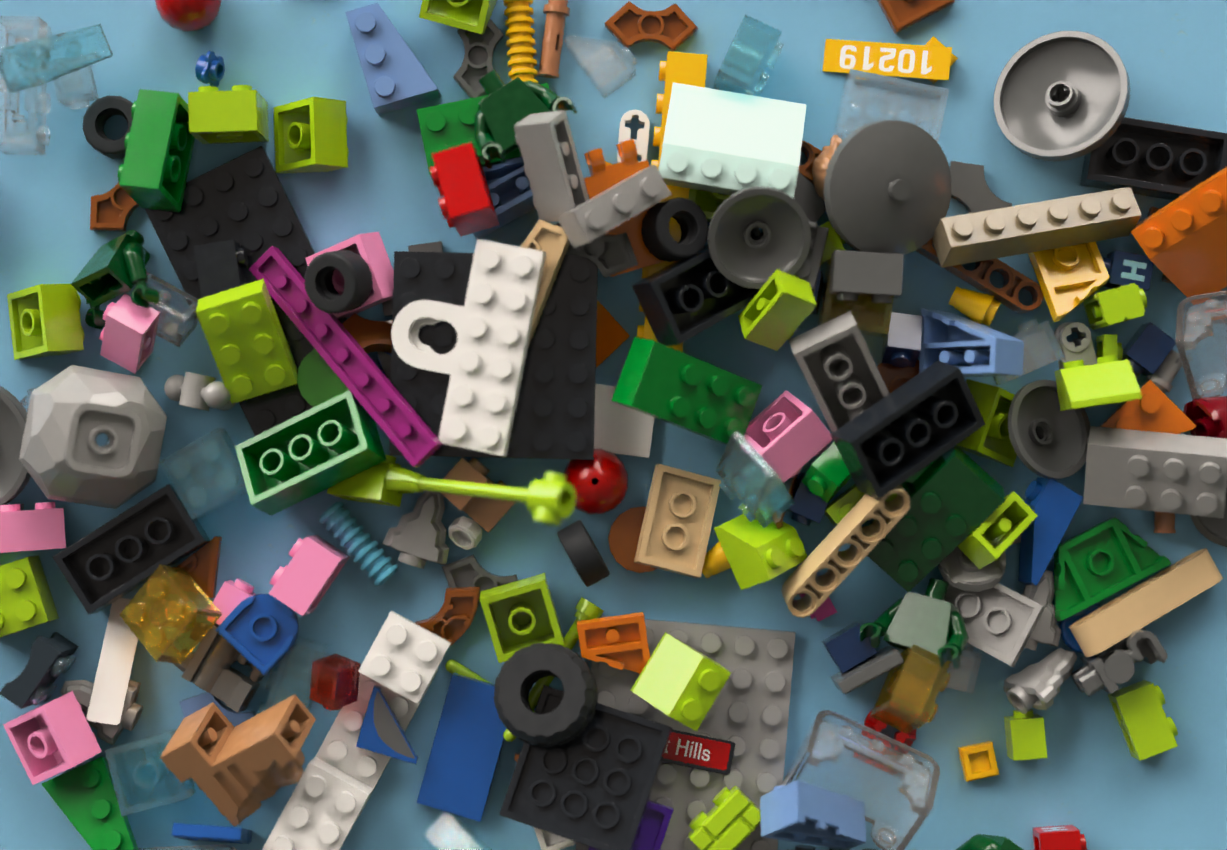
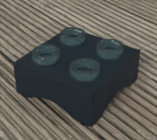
M54 632L50 638L38 636L31 646L30 658L25 669L17 678L4 685L0 695L20 709L31 705L36 706L42 700L46 702L57 688L54 682L61 672L65 674L74 664L76 657L73 654L78 646L58 632Z

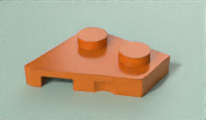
M644 612L577 621L582 658L595 662L602 661L610 667L620 670L627 669L639 674L642 672L650 658Z

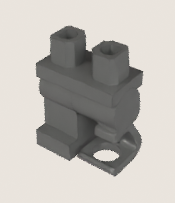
M196 619L188 630L187 635L200 642L196 652H193L181 646L176 651L171 662L184 672L181 676L182 678L225 702L226 706L235 712L245 711L260 686L258 682L262 680L264 675L215 630L219 626L218 624H211ZM238 661L243 666H250L252 669L250 678L232 668L231 665Z
M1141 628L1099 654L1080 658L1084 666L1072 672L1070 676L1078 690L1082 693L1085 692L1089 697L1100 690L1112 694L1119 689L1116 683L1122 684L1132 678L1135 668L1134 663L1142 660L1149 664H1153L1156 661L1164 663L1168 656L1158 638L1145 628Z

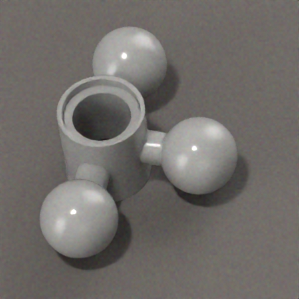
M185 372V376L173 375L169 377L164 385L167 397L173 401H179V405L206 411H209V408L212 407L226 411L236 405V403H231L230 393L224 383L215 381L216 378Z

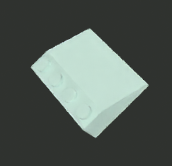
M673 82L658 171L665 184L725 195H733L747 188L762 186L781 190L794 198L806 105Z

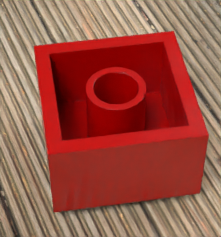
M472 142L433 153L432 157L435 166H431L429 169L434 185L438 187L440 196L443 197L438 199L443 217L447 219L449 228L455 227L460 237L498 226L499 222L483 166Z

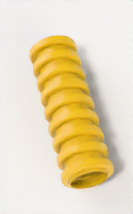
M503 0L504 6L507 7L504 10V15L508 17L505 20V26L508 27L505 34L509 37V40L506 41V46L510 48L507 51V57L511 59L507 62L508 67L511 68L508 76L512 80L519 77L523 82L533 81L538 84V80L535 79L538 71L534 69V66L537 65V60L533 59V56L536 55V49L533 48L536 41L532 38L535 34V29L531 28L534 24V19L530 16L534 14L533 8L530 7L533 4V0Z

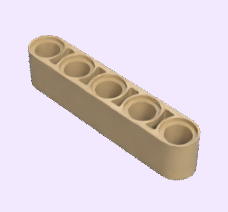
M901 484L879 500L865 494L782 585L781 592L789 611L794 616L804 618L814 613L907 513L911 502ZM897 494L894 500L885 502L889 495ZM874 519L873 523L869 526H862L866 520ZM851 544L847 550L839 551L843 545ZM821 569H828V571L825 574L820 576L816 575L817 572ZM806 593L803 598L793 600L796 595Z
M1207 548L1191 553L1071 624L1069 628L1085 657H1091L1130 636L1132 632L1140 630L1216 585L1223 577Z

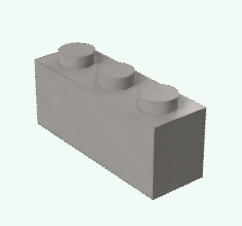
M566 111L529 114L514 125L516 143L520 147L524 161V172L529 179L533 194V204L538 212L539 219L545 222L558 221L557 217L589 200Z
M654 164L636 172L557 217L572 247L576 248L598 238L667 198L671 193Z

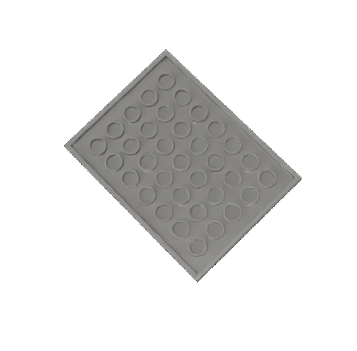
M601 615L600 618L610 617V616ZM645 619L650 657L666 632L718 662L731 672L697 732L669 717L631 691L640 675L639 673L610 667L602 661H592L591 671L596 681L598 703L670 726L672 730L735 743L731 770L728 775L661 762L649 800L672 807L673 813L660 850H700L689 838L688 833L692 830L689 824L700 812L703 811L707 814L715 806L712 801L723 788L727 787L731 790L736 785L760 809V796L773 791L775 786L783 785L795 632ZM760 824L735 850H777L778 839L761 837ZM576 843V850L589 849V846Z

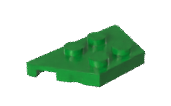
M1116 517L1109 518L1059 544L1054 553L1056 620L1063 621L1171 564L1169 559L1165 556H1160L1147 546L1148 543L1139 535L1132 534L1128 527Z

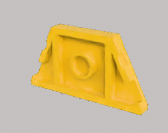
M1096 241L1028 253L1054 322L1060 321L1103 287L1110 278Z

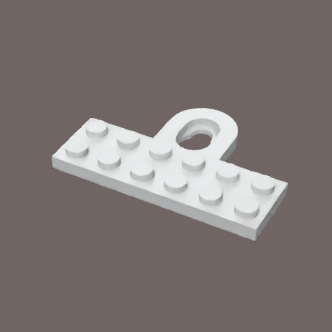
M477 239L464 307L432 300H418L406 305L396 316L392 326L391 337L398 356L405 363L413 367L451 375L438 437L442 444L507 456L546 252ZM441 321L451 323L457 332L455 347L446 354L436 353L429 345H425L420 341L419 330L422 326L435 325Z

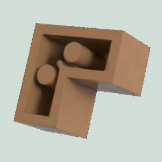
M462 457L443 478L507 486L502 480L495 484L486 475L490 470L474 457L470 461ZM441 493L460 511L468 514L488 533L492 531L516 503L515 501Z

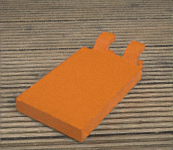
M634 139L623 141L616 145L621 159L620 163L605 167L601 148L584 154L591 174L590 177L583 178L589 199L636 172L650 167L648 160L638 163ZM651 207L606 232L613 235L627 233L638 262L637 266L610 277L664 262L649 252L644 244L641 233L642 221Z

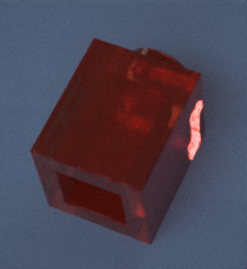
M336 653L312 661L309 699L322 704L327 710H340L343 706L356 702L358 699L360 676L358 670L360 669V663Z

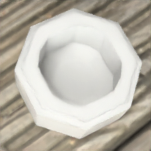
M461 516L456 518L449 526V538L456 546L469 550L475 548L481 541L482 528L473 519Z

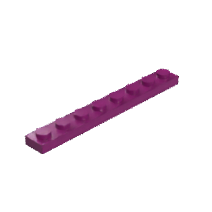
M271 246L249 270L257 280L264 279L268 292L410 464L413 467L419 468L443 444L333 313H326L318 309L309 300L305 290L304 278L277 247Z

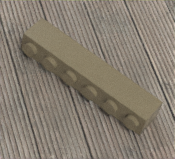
M1131 187L944 217L938 223L932 237V242L941 268L1129 236L1142 214Z

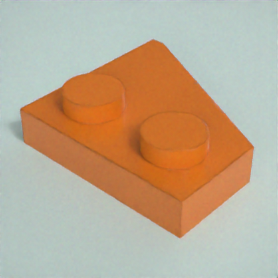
M1148 380L1140 387L1141 399L1125 402L1100 426L1180 434L1193 430L1196 427L1151 380Z

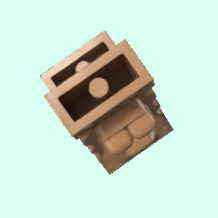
M295 694L235 727L213 702L182 720L160 759L181 783L192 778L199 789L215 804L219 812L236 827L261 807V801L275 795L279 788L299 782L304 772L302 766L305 762V756L301 751V747L316 719Z

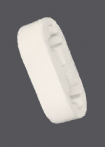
M630 110L621 118L618 144L630 140L631 129L625 127V124L631 123L632 118H639V124L644 125V128L638 129L637 139H634L637 157H641V161H638L639 163L647 160L650 124L645 113L639 110ZM617 151V163H620L621 159Z

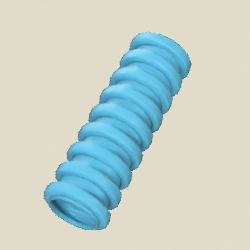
M342 501L334 503L320 516L319 522L321 524L325 523L327 525L325 529L328 532L332 531L334 533L332 537L334 539L338 538L341 541L339 545L341 547L345 546L348 549L346 553L348 555L352 554L355 557L353 561L361 564L360 569L362 571L367 570V577L369 579L374 578V585L376 587L381 586L398 571L399 566L397 564L393 565L390 562L392 560L390 556L386 558L383 548L378 549V542L376 540L371 541V534L364 533V526L357 525L356 522L358 520L356 517H350V510L342 508L344 505Z

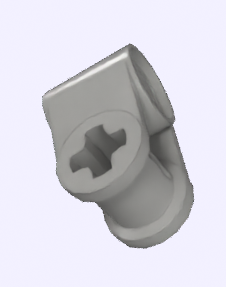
M1064 322L1055 329L1053 339L1059 360V370L1064 369V362L1083 360L1084 366L1097 364L1091 332L1085 324L1080 322ZM1072 332H1077L1078 338H1075L1073 342H1068L1067 336Z

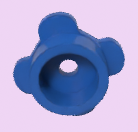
M208 51L206 55H201L197 60L195 68L197 79L203 83H209L210 86L218 87L225 73L223 57H216L213 51Z

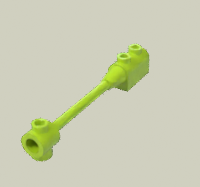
M386 455V461L350 477L327 490V494L347 501L400 507L403 494L424 491L527 503L528 510L533 514L532 521L551 526H560L562 518H567L572 514L576 502V493L573 485L566 482L567 476L559 473L546 472L544 480L536 479L530 484L528 489L429 478L403 468L400 464L396 463V457Z

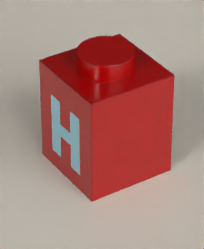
M1073 825L1033 827L1034 850H1087L1084 834H1080V830Z

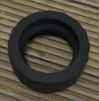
M581 520L557 532L568 557L586 587L610 575L603 558Z

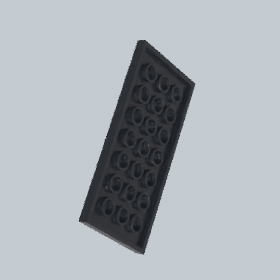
M263 146L186 182L180 212L145 209L195 314L201 293L194 246L235 240L240 244V248L245 247L248 267L243 269L245 281L250 282L258 280L249 268L271 246L277 247L303 278L308 267L305 258L315 254ZM270 295L298 369L304 357L315 348ZM347 317L338 320L342 324L347 320ZM298 384L239 402L255 436L313 408L301 395Z

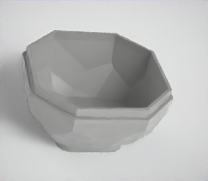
M71 365L31 392L19 460L48 499L117 509L155 482L167 415L140 377ZM101 433L106 434L108 437V441L104 446H99L96 443V438Z

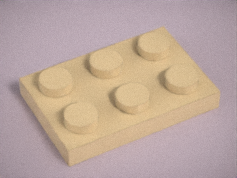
M662 464L655 465L634 563L693 578H701L721 480Z

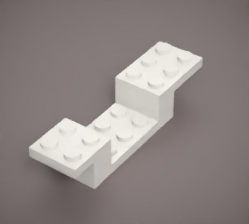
M390 611L358 670L360 674L353 685V689H351L316 756L308 763L262 850L341 849L391 759L389 756L356 747L373 687L375 685L380 686L386 701L405 732L439 670L438 667L451 642L394 611Z

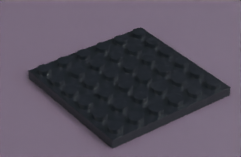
M394 251L392 326L398 313L406 305L414 301L432 300L464 307L474 253ZM565 255L527 349L507 456H499L443 444L431 456L594 460L598 267L591 260L577 255ZM441 321L435 325L422 326L419 330V339L423 344L429 345L436 353L446 354L455 347L457 332L451 323ZM392 343L391 383L438 438L451 375L416 368L405 363L396 353ZM389 438V455L404 456Z

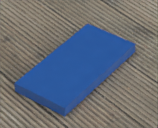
M456 673L452 674L417 803L481 822L504 744L503 734L506 730L494 704V684Z

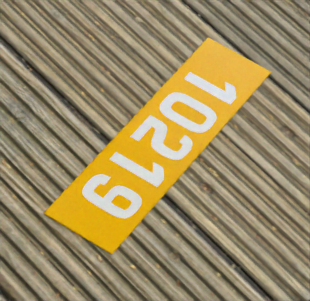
M826 39L822 71L949 80L952 47Z

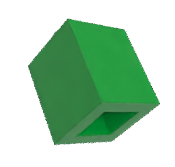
M834 442L811 464L801 481L814 495L819 496L826 503L851 479V475Z

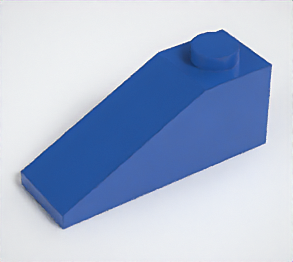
M1043 477L1033 480L1027 487L1024 495L1026 497L1024 502L1038 515L1021 533L1018 581L1026 585H1038L1084 498L1058 481Z

